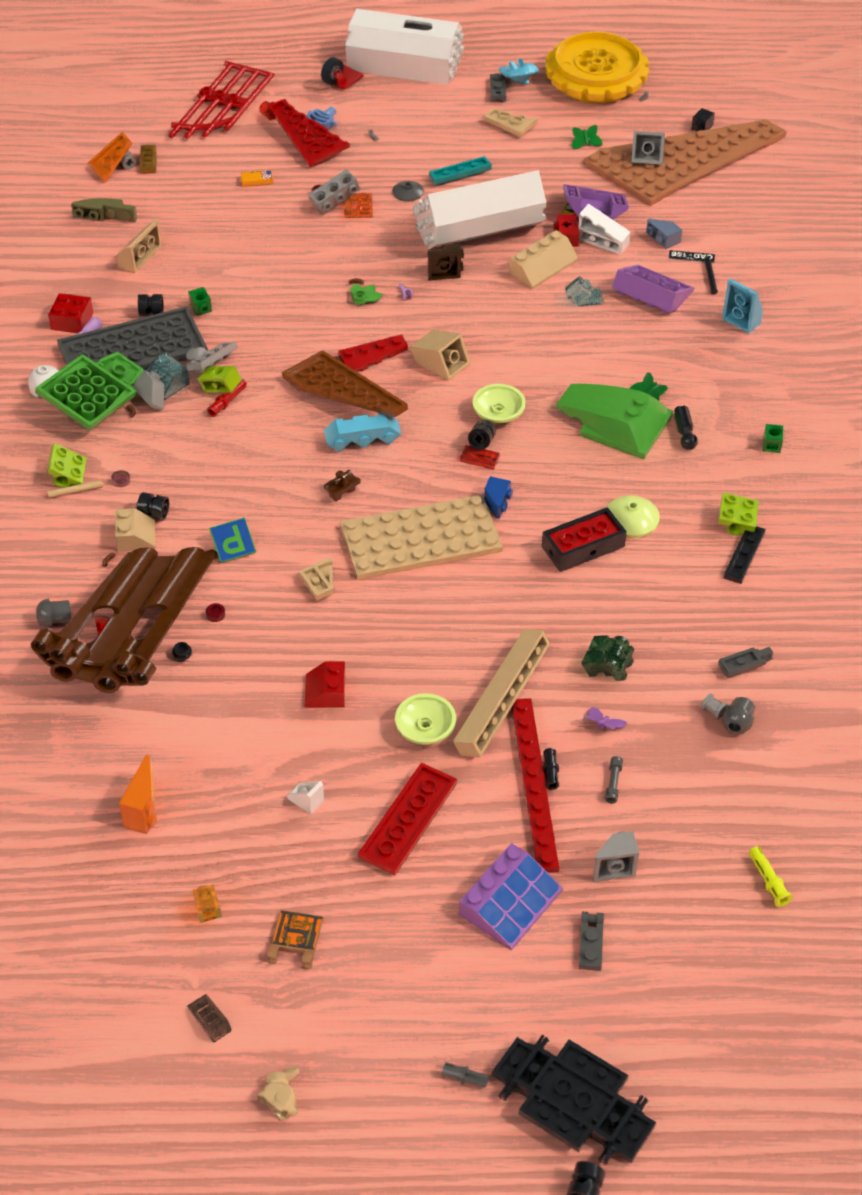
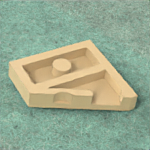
M331 557L299 571V577L316 600L334 594Z

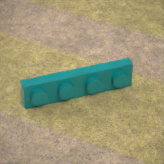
M486 156L429 171V177L435 185L491 170L492 164Z

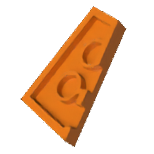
M122 131L88 163L106 183L133 143Z

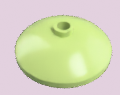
M487 385L478 390L473 397V409L476 414L482 419L493 423H506L515 420L525 410L526 402L524 395L510 385Z
M625 495L615 498L606 506L627 531L626 537L628 538L647 536L659 524V511L646 498L636 495Z
M417 694L407 698L399 705L395 715V723L399 733L405 739L416 744L429 745L443 741L453 732L456 725V713L453 706L446 699L438 695Z

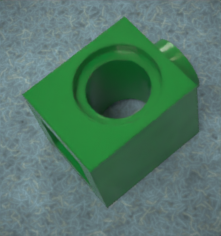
M204 287L188 291L189 302L196 316L212 312L211 298Z
M765 425L763 436L764 452L781 453L783 425Z

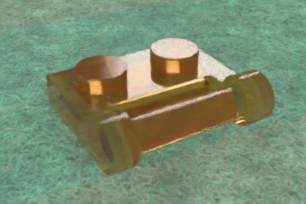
M355 193L345 200L346 209L344 210V216L346 218H373L372 193ZM352 201H356L357 210L352 209Z

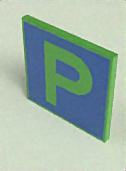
M245 517L209 528L220 563L256 553Z

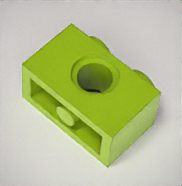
M209 366L198 378L205 393H231L242 380L235 366Z

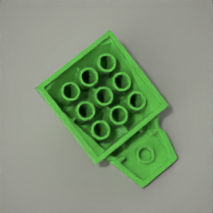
M119 352L103 357L97 363L82 354L37 386L35 393L90 431L136 396V390L133 389V385L144 369Z
M570 384L556 404L558 410L581 421V424L584 426L580 430V436L641 459L646 458L673 416V410L667 409L660 401L649 394L610 385Z

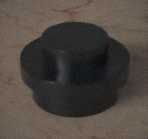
M179 642L175 644L172 650L173 657L177 660H186L192 655V648L186 642Z

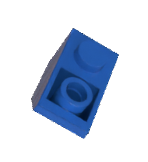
M490 476L484 489V499L494 516L500 519L502 512H506L507 500H511L513 489H511V481Z

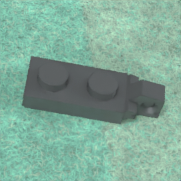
M752 647L719 659L718 665L725 676L730 678L765 665L766 662L772 660L773 651L770 647L761 650Z

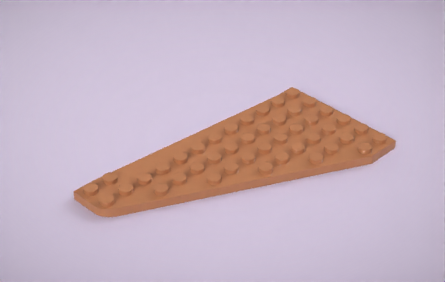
M762 119L761 121L667 136L664 139L662 165L631 163L633 143L604 147L584 158L583 164L652 206L681 187L762 147L766 148L786 137L787 131L769 122L767 119Z

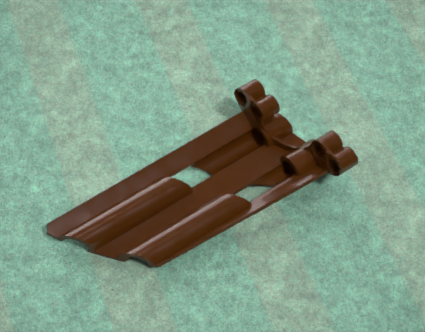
M144 547L128 552L60 633H55L48 629L39 630L31 642L32 650L45 664L51 667V675L60 681L68 682L76 678L93 683L96 689L104 693H114L121 686L147 685L157 669V666L155 667L150 662V659L217 555V551L213 549L204 551L199 547H187L180 550L176 556H158V552L155 549ZM150 607L162 608L161 614L146 637L141 640L134 639L131 632L145 610ZM100 608L114 610L113 616L95 640L87 644L78 641L80 632L96 610Z

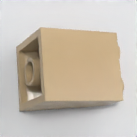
M431 330L410 346L415 362L445 380H450L471 363L461 333Z

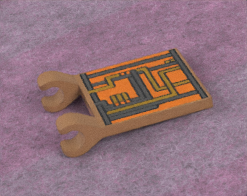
M281 910L272 943L268 950V962L277 963L280 949L304 953L302 958L303 968L311 969L323 923V916Z

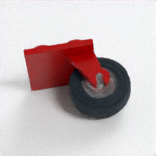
M335 57L329 58L321 70V79L325 83L335 85L343 90L363 78L362 73L344 65L340 59Z

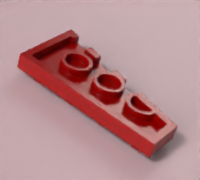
M401 334L338 350V356L342 363L353 370L364 371L373 363L377 365L386 357L392 358L407 351L408 344Z

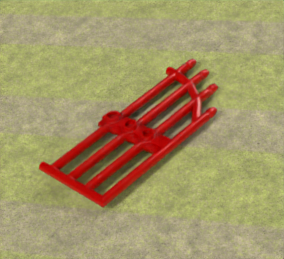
M225 61L224 66L226 68L210 86H205L199 90L197 94L199 99L178 123H171V128L173 129L169 133V137H175L181 129L188 130L184 136L185 139H189L198 130H205L202 134L204 138L208 137L214 128L225 125L224 129L226 131L230 130L274 77L275 73ZM232 69L239 70L223 90H215ZM245 72L252 73L236 94H228ZM259 75L265 77L248 99L241 97ZM204 101H213L194 124H186ZM217 105H226L211 123L202 124ZM231 108H239L234 116L223 119Z

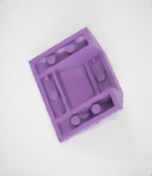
M563 184L565 198L578 217L588 204L612 220L629 208L625 194Z

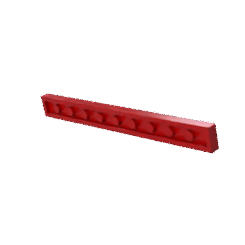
M516 699L512 706L535 859L548 873L559 872V861L532 699Z

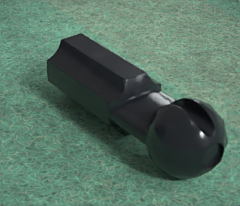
M685 405L677 406L674 409V417L678 432L682 434L681 446L686 450H692L698 445V438L692 433L693 422L689 407Z

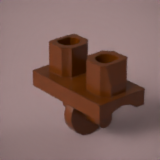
M339 470L335 474L336 478L324 484V489L337 502L345 492L351 493L355 491V486L361 483V479L354 476L350 470L345 472Z

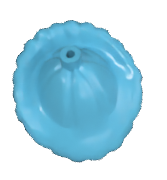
M522 58L517 60L518 67L513 61H510L509 66L499 68V72L504 76L524 85L530 83L528 79L531 74L534 75L539 72V69L533 63L525 64Z

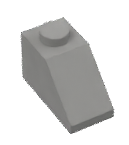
M144 370L133 385V388L150 407L163 410L165 384L160 380V376L156 372L152 371L150 373Z

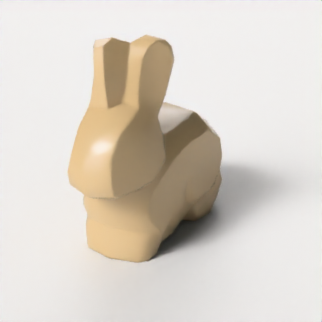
M292 1066L284 1072L275 1071L268 1074L265 1078L267 1085L257 1094L260 1103L266 1104L280 1120L298 1114L295 1091L288 1085V1082L298 1075V1067Z

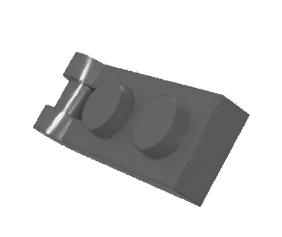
M490 74L491 101H506L505 76L503 74Z
M582 911L579 969L601 971L604 913L597 912V915ZM588 923H596V927H588Z

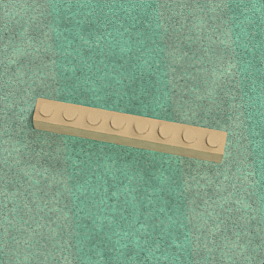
M523 629L453 740L461 756L481 757L550 646L543 630Z

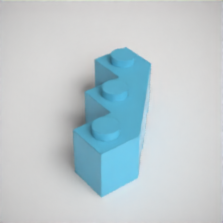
M377 413L378 416L372 417L361 415L354 416L351 420L335 419L323 431L327 445L340 452L351 442L366 448L376 438L390 445L401 435V430L396 418Z

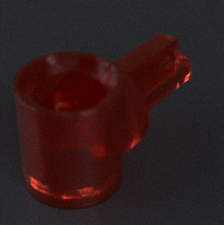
M264 101L259 106V112L269 120L276 119L269 109V105L275 102L269 103Z

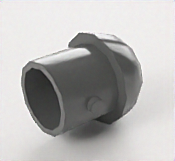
M47 598L40 601L36 608L39 624L43 627L51 628L53 624L68 623L71 620L69 600L50 601Z
M736 697L731 705H728L722 720L725 728L730 733L744 734L752 727L755 710L753 702L748 698Z

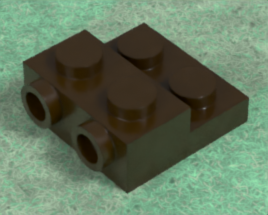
M459 244L443 245V250L428 251V281L461 278V271H464L463 261H461V258H464L463 248H460Z

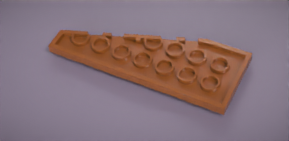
M323 350L282 372L283 379L303 392L391 417L399 416L408 410L407 403Z

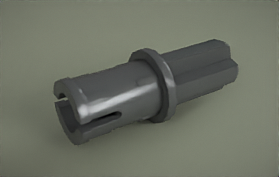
M445 1062L443 1066L442 1077L460 1081L463 1085L466 1082L485 1088L488 1084V1075L469 1070V1066L461 1067Z

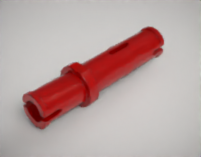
M242 379L231 393L226 392L222 396H218L215 402L207 408L208 414L215 417L222 409H226L229 405L228 403L247 387L246 381Z

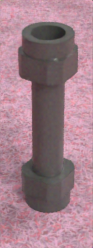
M618 756L612 757L610 761L609 788H606L605 801L610 804H614L618 800L619 790L617 785L619 772L622 771L623 759Z

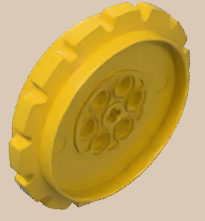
M584 32L568 37L555 45L553 51H549L546 57L545 73L547 78L552 80L553 86L571 98L590 103H608L635 93L642 87V84L646 83L649 76V60L646 55L642 54V50L622 36L608 32Z

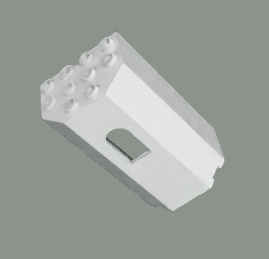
M356 9L348 28L346 66L365 74L449 85L450 80L454 78V71H457V63H460L461 55L464 52V46H462L464 41L462 26L459 22Z
M539 170L428 194L422 200L414 203V207H412L413 215L417 218V231L420 232L428 249L535 226L544 222L546 217L545 213H543L544 208H546V199Z

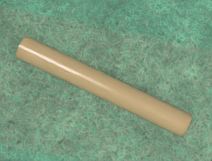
M102 480L47 492L48 497L52 498L101 488L103 484Z

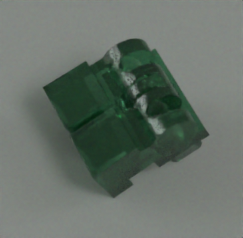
M608 635L594 636L588 648L589 650H587L581 662L589 677L597 676L598 672H604L605 676H613L616 681L626 680L628 674L625 669L632 666L634 662L632 658L633 646H629V641L623 636H615L614 638H610Z

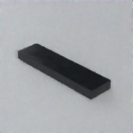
M756 526L754 532L744 531L725 571L724 579L742 584L766 529Z

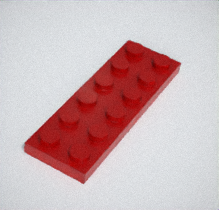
M421 762L359 851L358 858L395 876L457 785V778Z

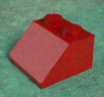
M325 661L306 673L305 708H345V661Z

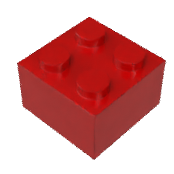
M59 293L48 313L51 330L77 334L81 332L94 313L91 297Z

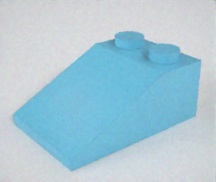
M730 278L727 283L722 319L750 333L762 321L763 308L757 292Z

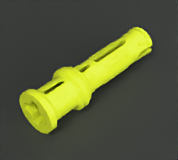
M758 846L750 849L748 854L765 880V888L775 899L776 907H783L789 904L793 896L784 887L783 879L775 874L762 849Z

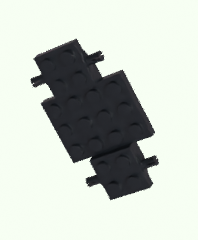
M541 1035L535 1045L517 1037L492 1071V1076L505 1085L498 1094L499 1098L507 1101L513 1091L525 1096L527 1099L520 1107L518 1114L577 1152L580 1151L591 1135L593 1140L605 1148L598 1158L601 1163L603 1161V1164L607 1165L613 1154L619 1155L632 1163L656 1127V1122L647 1117L642 1111L648 1103L646 1097L644 1098V1096L640 1095L637 1102L633 1104L618 1094L628 1080V1075L568 1039L558 1055L555 1056L544 1049L545 1045L549 1042L545 1035Z

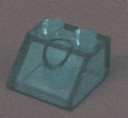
M166 352L152 360L147 369L150 373L152 371L156 372L160 376V380L165 384L164 400L190 385L187 368Z

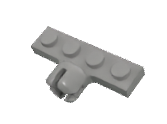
M236 342L221 343L208 351L203 347L191 348L187 352L186 358L194 360L186 364L187 370H195L196 373L205 371L206 367L213 366L214 362L222 360L223 356L231 355L232 351L237 348Z

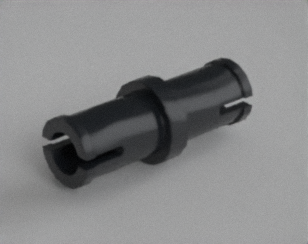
M547 748L543 751L545 762L543 771L546 774V788L554 790L559 787V765L557 764L556 750Z

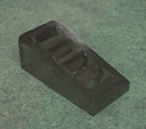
M207 994L187 1005L191 1014L213 1043L232 1031L228 1019ZM208 1005L206 1008H204L203 1010H201L200 1012H198L199 1009H201L202 1007Z

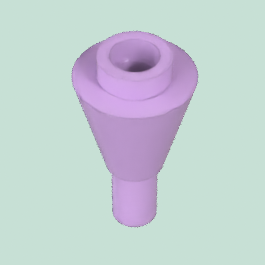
M92 316L78 334L100 329L103 323L98 317Z

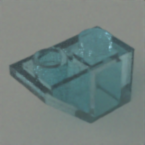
M580 276L565 287L567 298L578 307L601 305L604 303L602 291L598 287L592 286L589 280H584Z

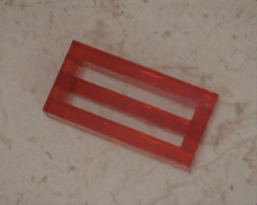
M465 445L460 456V462L494 470L500 458V453L486 449L477 450L469 445Z

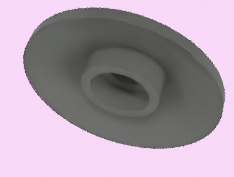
M402 181L393 187L394 197L401 201L418 200L424 193L422 185L415 181Z

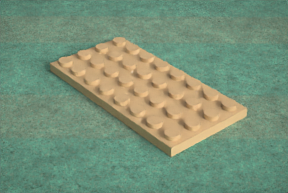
M483 494L340 521L357 580L503 552L502 543Z

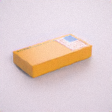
M272 171L241 172L242 186L273 184Z

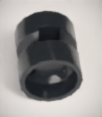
M138 294L139 316H149L150 313L155 315L164 312L162 294H152V296Z
M485 419L476 422L468 435V442L471 447L477 450L486 449L496 435L495 425Z
M142 492L138 498L137 510L148 516L152 515L153 518L164 520L169 511V497L161 495L155 497L154 494Z
M577 1162L572 1174L573 1180L569 1184L566 1195H600L599 1188L603 1185L606 1174L605 1170L592 1162Z

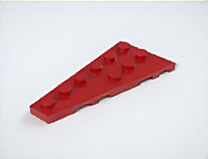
M281 99L269 105L271 113L309 167L350 148L349 142L343 141L338 135L330 133L327 128L312 118H307L304 113L295 110V107Z

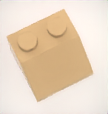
M135 508L115 509V537L118 552L133 551L144 547L156 549L155 519Z

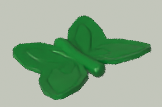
M592 125L588 130L584 129L583 131L580 128H572V133L575 137L572 142L573 149L581 148L584 142L586 146L589 143L594 146L603 145L601 138L596 135L597 125Z
M647 372L643 382L633 384L630 389L649 394L659 401V396L664 394L668 387L662 384L657 385L652 374Z

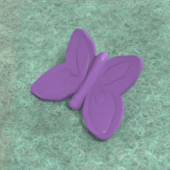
M594 707L588 710V715L583 716L597 722V727L601 729L607 727L615 730V728H623L627 724L626 721L621 719H609V716L603 718L602 712Z

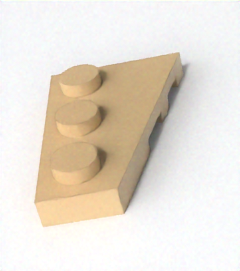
M494 108L484 115V121L518 137H521L538 123V118L536 117L529 119L525 118V115L522 114L515 116L511 115L508 111Z

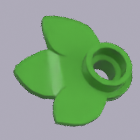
M354 284L351 287L352 301L355 304L363 305L366 302H375L382 298V293L376 292L374 284L363 288L358 284Z

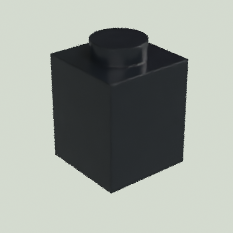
M701 108L693 116L691 129L697 132L709 130L713 126L715 113Z

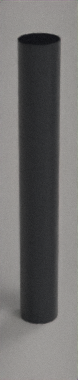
M705 258L704 262L711 293L717 294L718 290L711 259Z

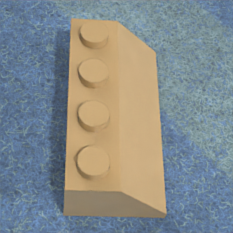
M555 230L511 257L509 274L531 289H534L577 262L578 256L568 237Z

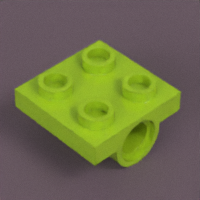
M54 443L50 451L47 473L54 476L53 483L58 487L64 488L71 484H83L87 458Z
M723 492L718 524L726 525V530L731 535H741L745 530L754 532L759 501Z

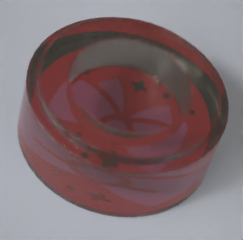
M118 470L111 476L112 483L116 487H125L130 483V475L127 471Z

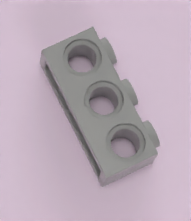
M345 169L309 193L308 196L312 206L323 215L358 192L360 187L357 179Z

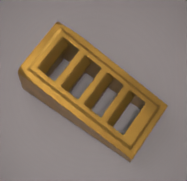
M141 145L140 173H156V145Z

